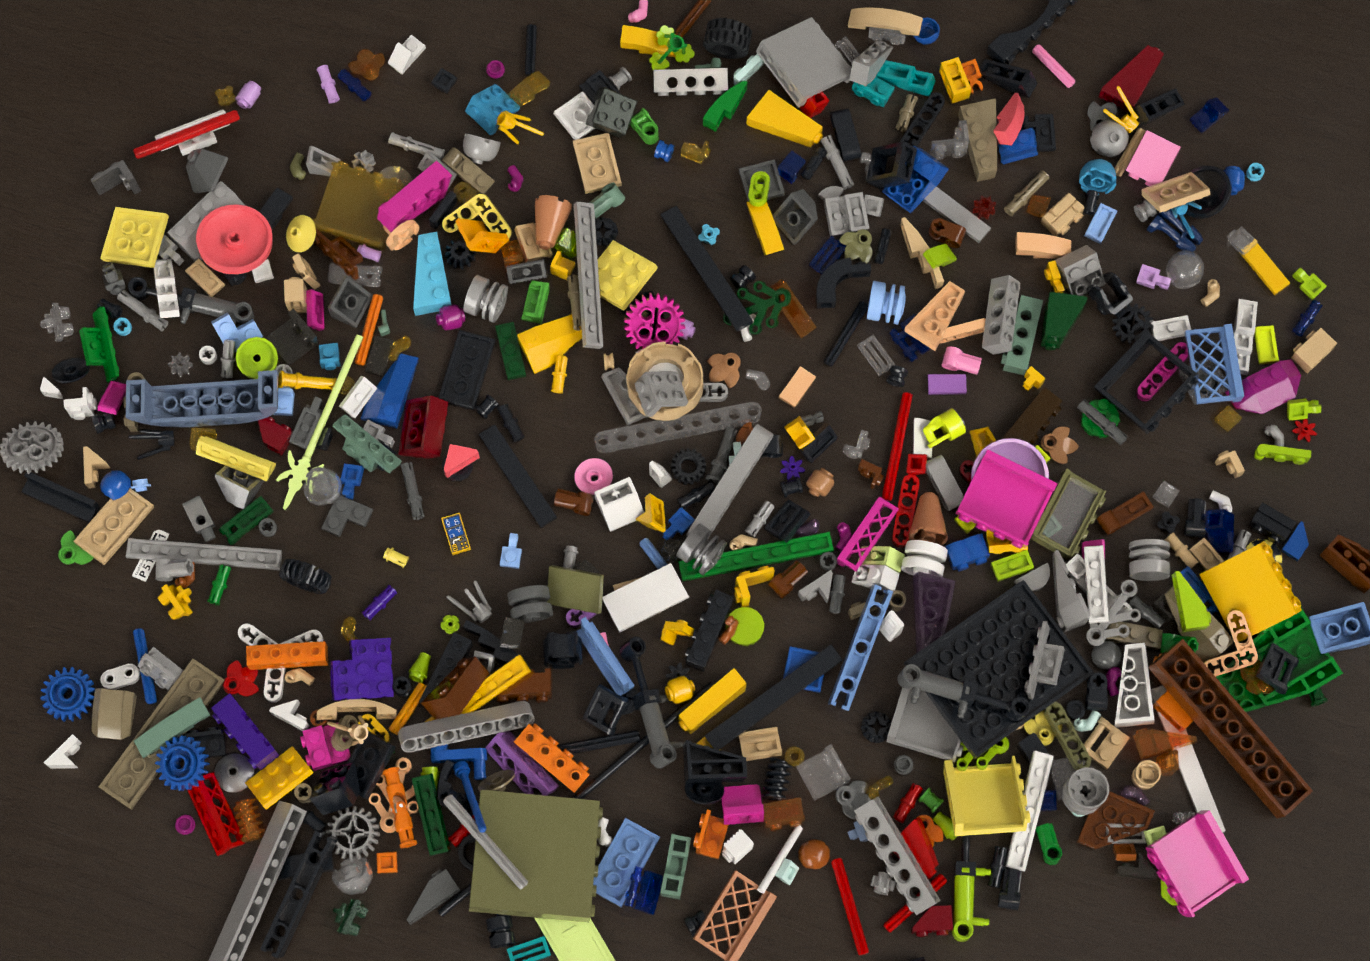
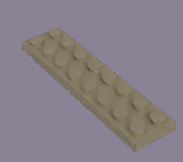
M192 659L99 785V788L132 810L158 775L156 770L160 768V765H156L155 762L161 760L157 754H163V751L159 749L143 758L134 740L199 697L207 707L225 680L195 659Z

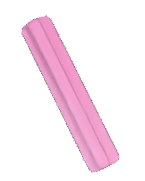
M1038 44L1033 48L1032 53L1065 86L1070 88L1074 85L1076 80L1041 45Z

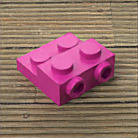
M321 725L304 730V736L300 737L303 748L307 747L308 755H305L307 765L312 766L314 771L347 762L351 756L349 748L342 752L333 748L331 737L335 727L329 725L322 727Z

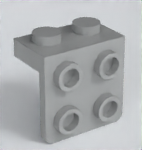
M675 371L645 372L635 383V388L646 417H653L661 407H678L688 404L681 380Z

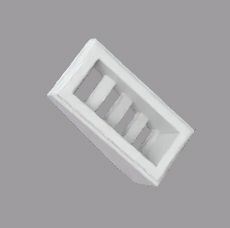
M654 461L649 463V475L659 487L662 488L672 480L671 475L663 466Z
M891 610L883 619L879 630L891 642L902 633L904 623Z

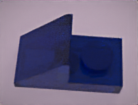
M1216 97L1206 101L1205 106L1194 114L1189 121L1203 133L1227 114L1229 109Z

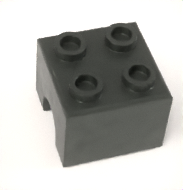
M605 87L598 89L594 98L596 100L594 108L588 115L585 124L618 138L625 136L637 100Z

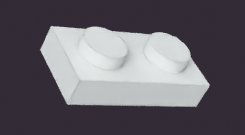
M1188 315L1150 323L1154 326V329H1151L1152 335L1158 341L1185 336V330H1191Z
M360 376L339 407L351 417L356 418L377 387L365 377Z

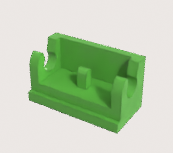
M531 281L521 320L542 324L550 291L549 283Z

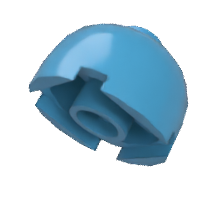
M1094 159L1084 164L1079 174L1081 189L1086 193L1088 190L1105 191V194L1111 192L1116 186V170L1106 160Z

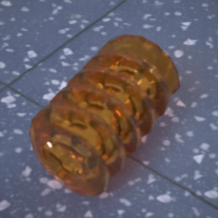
M257 798L238 801L233 808L234 812H239L235 815V818L240 820L237 826L242 827L239 833L244 835L241 841L245 843L262 839L263 836L260 834L265 831L264 828H258V826L263 824V821L256 820L261 816V813L254 812L259 806L252 805L257 801Z

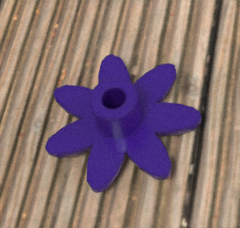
M791 456L789 462L782 461L785 468L781 469L780 472L787 473V480H790L792 476L800 478L798 472H805L804 468L799 467L802 464V460L795 462L794 457Z

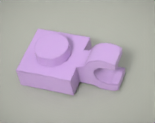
M1142 264L1136 283L1154 289L1156 284L1160 288L1168 290L1171 279L1160 276L1159 269Z

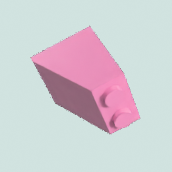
M1147 130L1126 169L1129 172L1128 176L1136 180L1140 177L1146 180L1145 184L1148 186L1163 182L1181 147Z

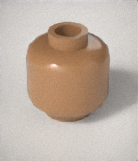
M821 468L820 470L816 469L813 471L806 485L809 488L808 492L818 498L819 495L827 496L835 481L830 472Z

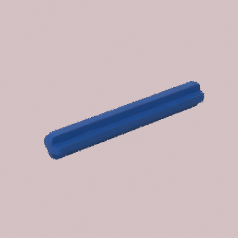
M142 628L133 630L138 662H140L145 653L148 654L145 633ZM141 673L146 703H156L157 698L153 678Z

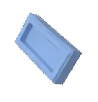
M1100 203L1084 236L1101 244L1117 210Z

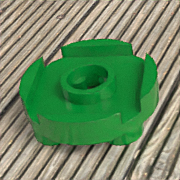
M1106 399L1090 402L1108 420L1115 422L1116 426H1118L1120 422L1119 413L1112 403ZM1082 412L1081 425L1087 434L1099 438L1109 436L1105 435L1104 431Z

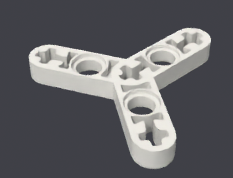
M243 624L238 629L239 638L249 646L257 645L261 639L267 640L268 645L278 644L250 624ZM251 629L250 633L256 637L254 641L249 636L244 637L243 631ZM313 629L280 644L304 643L302 639L305 638L307 642L311 640L312 635L319 636L317 642H323V636L318 630ZM277 668L281 671V676L278 679L270 677V673L274 669H267L264 696L271 703H276L282 698L286 668ZM269 682L275 684V690L278 692V695H274V698H271L270 694H268L273 689V685L269 684Z

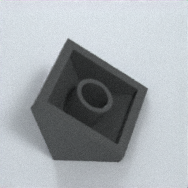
M345 276L328 306L330 316L357 328L373 295L351 278Z

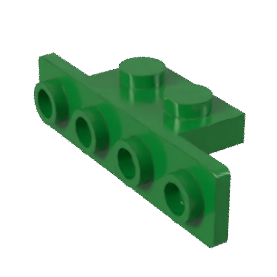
M99 307L93 313L95 328L83 327L79 332L86 365L104 366L107 383H110V381H114L119 377V367L112 344V333L108 325V315L105 307Z

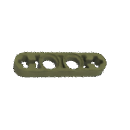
M1054 702L1044 710V715L1072 767L1076 771L1085 767L1089 768L1091 758L1062 705ZM1053 709L1054 711L1057 710L1058 712L1055 715V713H1050V710ZM1058 725H1066L1068 732L1063 733L1059 731ZM1074 741L1077 744V749H1070L1067 746V742ZM1079 758H1080L1081 761H1085L1084 766H1083L1082 763H1081V764H1078V763H1077V762L1079 761Z

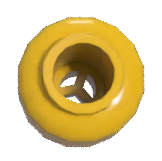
M685 676L669 680L665 687L668 700L675 704L692 699L693 691H695L693 681L688 680Z

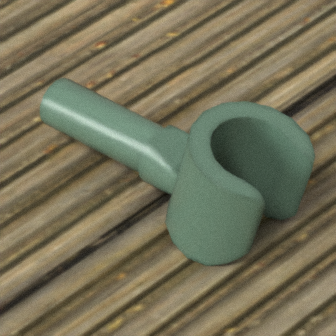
M712 58L711 64L695 65V69L721 68L722 63L719 58Z
M381 310L383 324L377 326L381 337L390 333L386 320V310Z

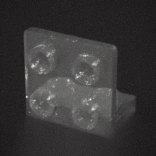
M967 120L959 121L958 128H955L953 139L932 141L929 154L936 160L951 156L953 158H960L966 155L969 144Z
M832 744L825 747L823 752L796 766L814 800L831 793L850 781V777Z

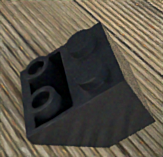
M354 762L346 765L342 764L337 768L327 769L321 773L320 779L313 788L314 791L309 799L322 815L354 805L360 793Z

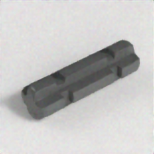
M821 411L815 412L813 415L809 414L801 417L807 426L814 425L815 422L820 423L824 421Z

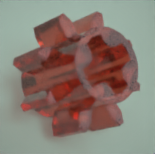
M981 195L980 201H974L976 207L973 213H977L979 219L986 217L988 220L990 214H995L996 210L993 208L996 206V202L991 201V196L984 198Z

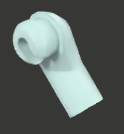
M1092 710L1088 719H1075L1073 723L1075 730L1079 732L1092 730L1101 714Z

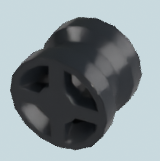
M891 366L889 370L890 375L887 376L886 382L892 386L904 387V378L907 377L908 370L900 366Z

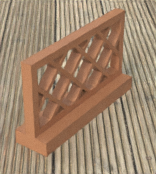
M735 870L693 939L724 959V961H738L777 896L765 891L757 901L751 902L749 890H757L759 885ZM738 877L743 880L744 889L735 891L733 882ZM745 892L747 903L737 905L735 894ZM732 895L734 906L724 908V897ZM748 906L750 914L747 918L740 919L738 908ZM735 909L737 920L727 922L725 911ZM721 912L723 923L713 925L712 917L714 913ZM738 923L739 931L737 935L730 936L728 925ZM724 926L726 937L716 939L714 928ZM711 929L713 940L705 942L700 936L704 930ZM727 940L729 948L725 954L719 951L717 942Z

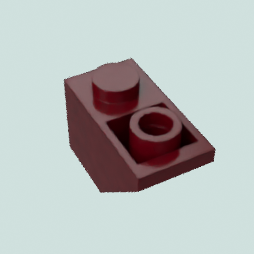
M270 416L258 420L265 447L283 456L290 444L289 440L292 435V429L285 424L278 425Z
M951 905L931 906L913 926L911 934H916V937H926L928 933H936V936L948 935V932L953 930Z

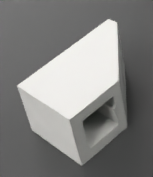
M861 565L858 571L854 572L852 583L871 588L872 585L876 584L882 587L878 591H883L884 589L895 591L899 573L885 565Z

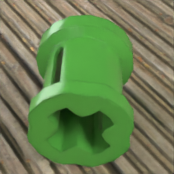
M929 787L918 801L923 802L934 813L944 800L942 798L939 799L932 793Z

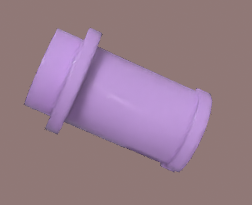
M366 244L359 245L357 249L364 258L379 262L382 251L366 247Z

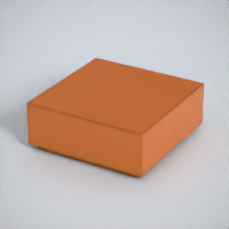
M397 852L377 853L378 874L398 873Z

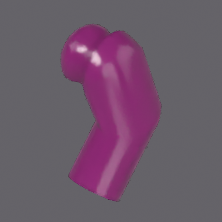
M512 165L507 169L512 177L511 182L508 183V188L513 192H517L521 189L524 179L516 166Z

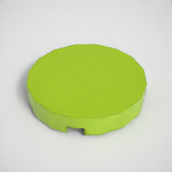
M741 607L730 613L729 616L737 618L739 622L735 635L731 638L732 642L742 646H749L760 640L764 632V621L758 611L749 607Z

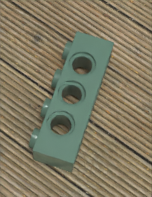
M1021 295L1016 313L1012 350L1003 353L1001 364H1004L1003 371L1025 375L1043 300ZM1021 315H1027L1030 320H1023ZM1023 332L1026 337L1020 338L1017 336V333ZM1018 349L1022 354L1015 355L1013 350Z

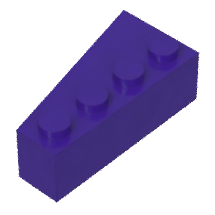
M230 693L211 708L215 712L212 716L217 723L220 724L222 722L226 726L224 731L229 738L232 739L234 737L238 741L236 747L242 754L246 752L250 756L248 762L254 769L258 767L262 770L279 757L273 746Z

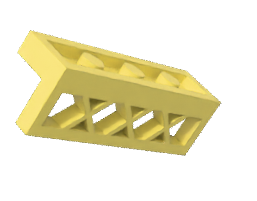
M201 436L197 443V455L264 481L269 479L276 467L274 462L207 436Z

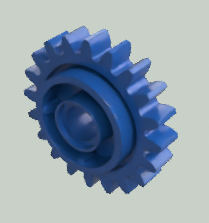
M63 667L62 674L55 670L56 677L49 675L51 681L43 682L47 688L41 689V692L46 695L40 697V699L47 702L42 706L45 709L49 708L47 713L49 715L54 713L55 719L61 716L63 722L66 721L67 717L73 722L75 715L81 719V712L88 714L86 707L93 708L89 701L94 700V696L91 695V693L95 692V688L91 687L94 682L92 680L87 681L89 676L88 674L83 675L82 670L79 669L76 673L74 667H71L70 672ZM68 690H72V696L68 699H65V692H67Z
M180 736V739L173 737V742L166 741L167 747H160L163 754H157L161 760L155 762L156 765H160L156 772L162 773L159 780H166L165 786L171 785L172 790L178 788V791L192 790V786H199L197 780H205L201 774L208 773L204 766L210 765V763L204 761L209 755L202 754L206 748L199 747L200 741H194L193 737ZM182 759L184 760L183 768H181L180 762Z

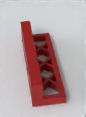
M212 772L202 775L205 780H210L213 786L212 790L206 787L204 781L197 780L199 786H192V790L187 791L217 856H220L231 848L241 846L246 842L216 776ZM213 797L219 800L220 807L213 803ZM221 814L227 817L228 825L222 822ZM229 832L236 836V842H231L228 836Z

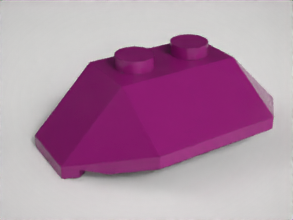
M1292 359L1279 361L1243 379L1244 397L1240 402L1231 401L1235 409L1264 414L1287 403L1288 400L1296 398L1301 374ZM1227 390L1225 393L1227 396H1230L1229 390Z

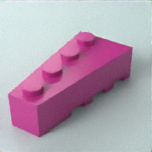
M436 160L389 201L381 204L378 209L377 219L392 233L402 223L413 220L446 196L452 174Z

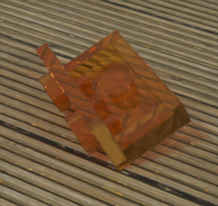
M801 797L763 804L765 828H770L771 831L782 829L783 825L790 824V827L801 826V822H805Z

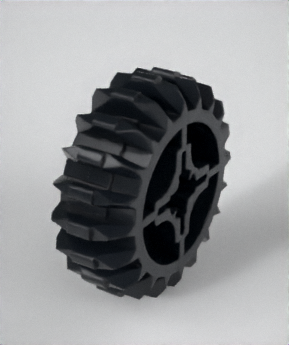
M286 559L280 567V578L299 589L310 591L311 593L324 594L331 585V575L312 564L295 559Z

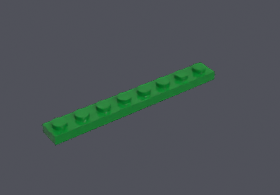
M830 532L790 539L787 544L784 541L724 552L716 565L708 570L705 575L699 573L703 564L697 569H693L695 558L688 563L678 561L683 582L821 555L825 552H833L834 549Z

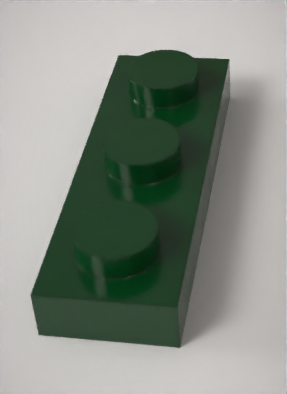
M514 322L496 325L507 379L513 380L526 377Z

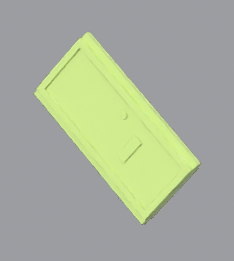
M535 918L559 961H615L591 918L589 923Z

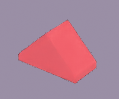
M450 444L444 466L446 477H450L479 459L477 449Z

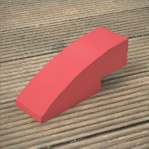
M1014 93L997 116L999 123L993 131L1001 145L1012 146L1022 128L1025 112L1018 93Z

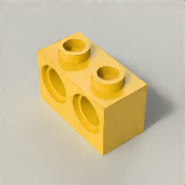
M959 57L941 62L939 73L951 103L968 99L971 87Z

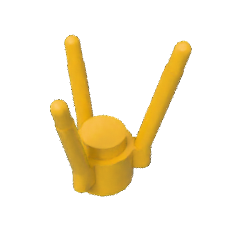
M1117 86V90L1131 115L1126 114L1120 120L1107 109H1103V112L1122 125L1128 133H1131L1139 125V122L1136 120L1139 116L1132 109L1120 86Z
M505 110L497 118V124L500 125L498 129L503 131L516 144H519V141L507 130L513 129L515 125L541 136L544 135L543 132L516 121V119L531 121L528 117Z

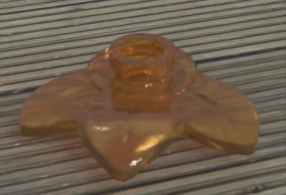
M362 49L357 55L358 60L349 62L348 66L352 73L362 75L367 80H374L378 77L379 68L384 65L385 58L382 53L373 55L370 50Z
M1258 659L1253 664V669L1245 667L1240 669L1242 678L1247 682L1246 689L1253 694H1260L1261 692L1270 694L1274 691L1272 686L1256 677L1261 661Z

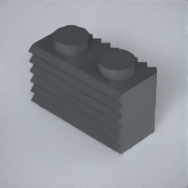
M545 259L506 266L510 284L527 282L532 279L538 280L548 276Z

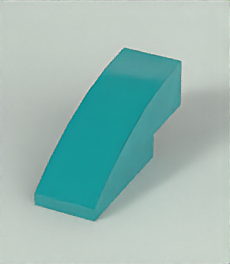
M885 60L876 75L877 78L896 87L928 97L931 95L936 82L932 73L918 71L914 66Z

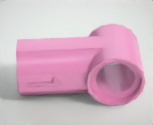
M947 347L942 367L951 371L962 370L977 375L982 358L965 354L956 347Z

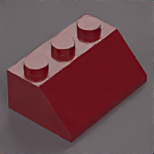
M432 395L406 400L398 455L426 459L440 457L445 431L447 401Z

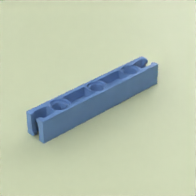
M876 584L871 587L828 704L836 706L837 702L835 701L839 692L846 693L845 703L841 707V709L846 711L850 709L893 591L884 589L883 593L886 595L882 603L875 602L876 592L882 588ZM873 605L879 609V613L875 617L870 614V608ZM859 642L865 645V650L862 653L856 650V645ZM845 679L851 681V687L848 690H845L842 686V682Z

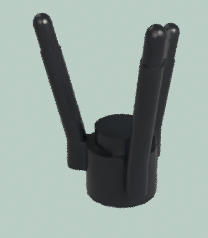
M140 429V433L147 434L128 436L129 439L158 438V444L163 445L161 448L137 456L138 460L162 451H168L170 446H175L174 432L169 430Z

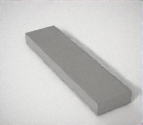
M935 187L923 200V202L951 223L963 226L966 229V234L978 243L991 230V227L938 187Z

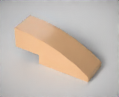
M1017 232L1015 237L1016 255H1033V258L1058 259L1071 253V240L1024 232Z

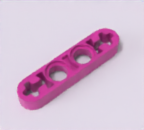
M1180 342L1171 349V352L1177 355L1178 351L1183 348L1185 352L1178 358L1185 362L1188 358L1187 344ZM1164 357L1139 385L1136 391L1139 400L1146 402L1152 399L1177 371L1178 368L1175 365L1171 370L1165 367L1164 362L1169 361L1167 358ZM1159 374L1163 380L1161 383H1156L1153 381L1152 376ZM1150 384L1152 387L1148 394L1142 395L1143 390H1146Z

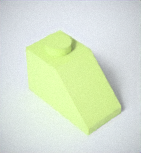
M874 546L862 565H885L900 573L905 554L890 546Z

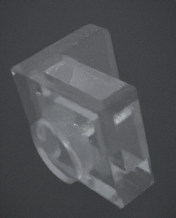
M861 430L857 446L853 447L845 444L843 453L849 458H861L863 450H868L870 439L867 438L868 432Z

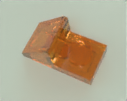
M518 239L508 241L501 247L506 270V266L523 263Z

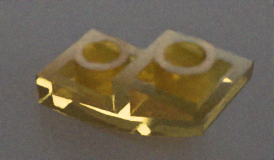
M537 71L509 92V96L517 104L523 106L534 100L535 94L548 88L550 81Z

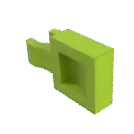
M1299 268L1292 275L1296 281L1302 283L1299 288L1311 300L1316 298L1327 287L1314 273L1309 277L1302 268Z
M1306 398L1288 400L1287 418L1289 421L1308 419V413H1321V404L1318 405V400L1308 402Z

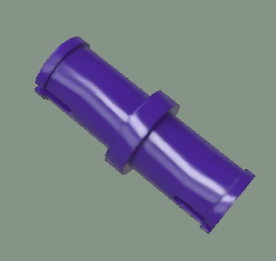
M388 585L361 612L363 616L371 621L397 595L396 590Z

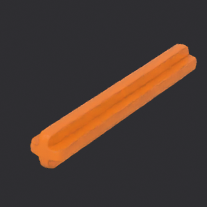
M374 294L371 300L362 333L363 339L355 358L357 365L364 366L366 363L383 297L378 294Z

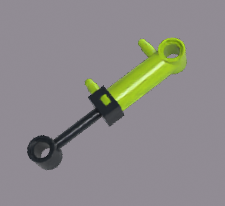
M970 835L962 836L961 861L954 863L952 935L954 939L960 942L969 940L973 935V925H989V919L973 917L975 876H990L991 870L976 868V862H969ZM959 926L967 928L968 934L966 936L958 933Z

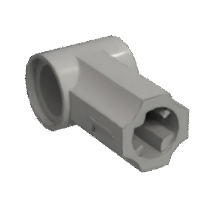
M163 558L156 560L157 581H172L176 577L191 576L192 572H194V565L189 558L177 560Z

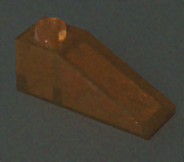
M783 279L770 287L774 290L785 288L791 293L790 304L782 307L781 311L800 338H803L817 328ZM784 294L780 297L781 301L785 300Z
M1147 728L1137 730L1136 734L1133 735L1140 760L1197 743L1196 736L1153 729L1147 730Z

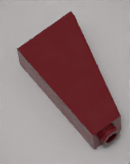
M1147 45L1102 87L1099 98L1107 102H1113L1118 108L1129 113L1117 90V86H1120L1132 109H1134L1161 63L1164 53L1157 47Z

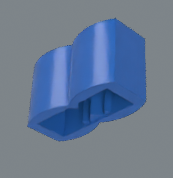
M977 534L945 546L948 550L947 557L952 570L958 569V571H963L969 568L968 565L974 563L981 565L987 562L990 556L982 534Z

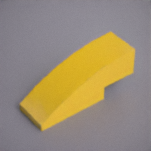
M623 25L620 41L621 48L639 50V53L651 55L654 52L662 55L668 50V46L658 44L656 31ZM671 52L668 56L675 57L676 55Z
M747 202L764 256L784 250L767 202L760 207L753 206L750 202Z

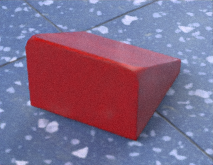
M908 454L906 473L908 475L926 474L927 454Z

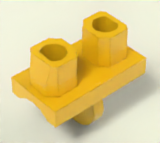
M167 584L162 587L163 592L158 596V599L165 606L170 602L173 604L174 607L168 611L173 620L183 616H190L193 613L188 606L191 602L189 596L192 591L190 588L183 589L182 586L176 588L175 585L168 586Z

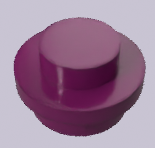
M493 60L487 65L486 71L489 77L497 79L503 76L505 67L500 61Z
M189 815L180 816L175 823L176 830L182 835L192 833L196 825L195 820Z

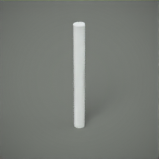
M796 825L759 885L757 889L759 892L765 893L802 832L803 828Z

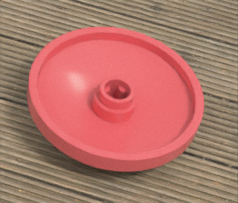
M226 205L213 210L201 221L197 229L196 243L201 258L208 266L226 274H242L254 270L267 259L272 249L273 236L269 222L257 210L244 205Z

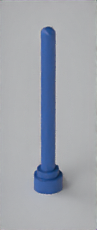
M459 761L453 766L455 776L461 779L478 830L484 833L487 828L468 777L470 773L469 765L466 761Z

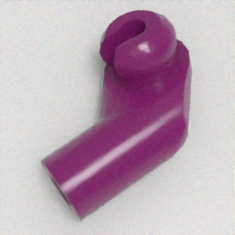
M841 522L837 526L840 540L835 548L841 552L852 537L850 527L845 522Z
M1119 667L1110 668L1106 674L1107 690L1110 696L1119 694L1116 686V681L1122 674Z

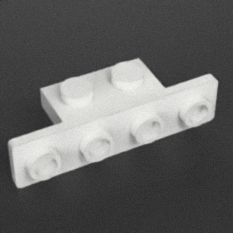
M225 110L217 111L155 136V139H161L223 115ZM210 131L174 146L178 145L182 156L190 154L193 150L211 146L217 143L213 131Z

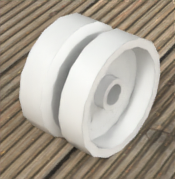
M923 540L907 541L904 552L907 557L903 558L901 570L915 577L941 579L944 572V566L941 563L946 561L948 550L933 542Z

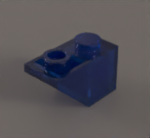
M1225 509L1207 510L1205 529L1211 546L1217 553L1233 552L1234 514Z

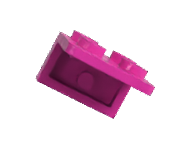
M759 785L724 787V795L721 798L724 825L764 822V808Z

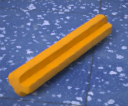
M418 683L390 725V732L398 735V731L404 727L419 704V700L426 688L425 684Z

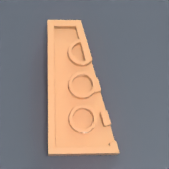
M949 281L905 327V332L936 351L964 296L965 290Z

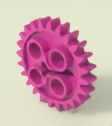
M649 293V298L647 299L642 295L641 302L635 299L636 306L629 305L632 311H626V315L629 318H624V322L627 323L624 326V330H630L626 333V337H632L630 343L636 342V349L642 346L643 350L656 342H666V344L672 345L673 341L680 342L677 336L684 335L680 329H685V325L681 324L685 321V317H680L683 314V310H678L680 307L678 303L673 305V298L667 301L666 294L663 298H660L659 293H657L656 297L653 298L652 294ZM657 307L656 318L658 323L655 325V338L652 340V323H654V311ZM644 310L651 311V315L648 317H644L641 314ZM663 312L670 313L667 319H662L660 315ZM642 328L649 330L646 335L639 334V331ZM661 330L668 332L665 337L658 336Z

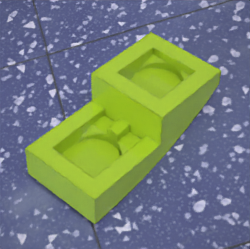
M947 244L935 246L923 253V256L933 269L941 265L944 267L957 260Z

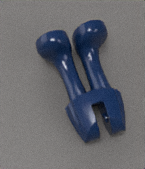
M1172 209L1159 212L1146 229L1150 233L1156 230L1163 231L1176 242V247L1190 254H1193L1196 250L1195 245H1200L1203 241V237L1193 225L1190 228L1195 237H1190L1183 222L1174 217ZM1163 219L1172 223L1182 234L1169 226Z

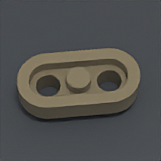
M346 715L339 720L338 724L351 728L352 725L358 724V720L352 715ZM335 728L331 737V744L335 750L342 752L351 747L354 739L350 736L349 732Z

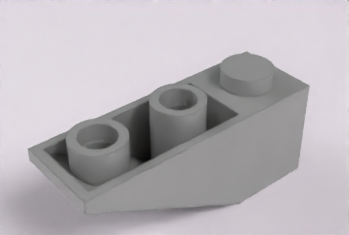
M883 41L874 42L853 60L850 81L863 86H867L872 82L892 51L893 46L887 45Z

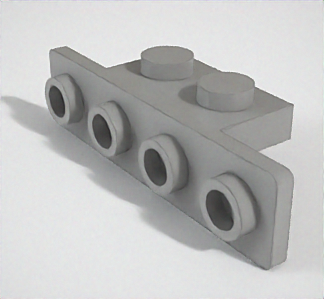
M1043 621L1042 627L1038 628V645H1034L1033 649L1034 662L1030 663V678L1025 683V692H1027L1028 698L1032 700L1037 682L1057 685L1065 651L1064 646L1046 644L1050 630L1047 621Z

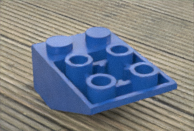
M914 146L917 148L910 183L887 187L882 191L909 213L938 186L949 168L926 151Z

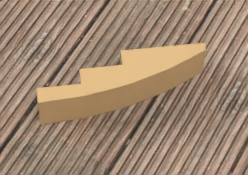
M905 217L901 218L900 227L910 259L918 257L922 273L930 272L935 289L942 288L944 279L939 267L933 269L923 256V253L930 249L913 225Z

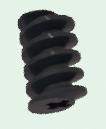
M769 758V761L772 763L768 764L767 768L771 771L766 772V776L769 779H765L764 783L767 786L763 787V791L767 794H763L761 797L770 801H780V799H786V796L781 793L788 791L783 784H789L790 782L785 779V776H791V773L787 772L786 769L792 768V765L782 759Z

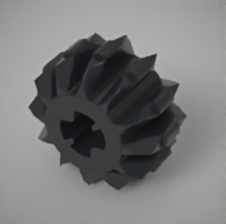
M458 237L456 243L451 240V246L446 245L448 252L444 253L445 258H448L447 263L449 265L453 264L454 269L460 266L461 270H463L464 265L470 267V262H475L474 256L477 252L470 251L466 246L465 240L461 242V238Z

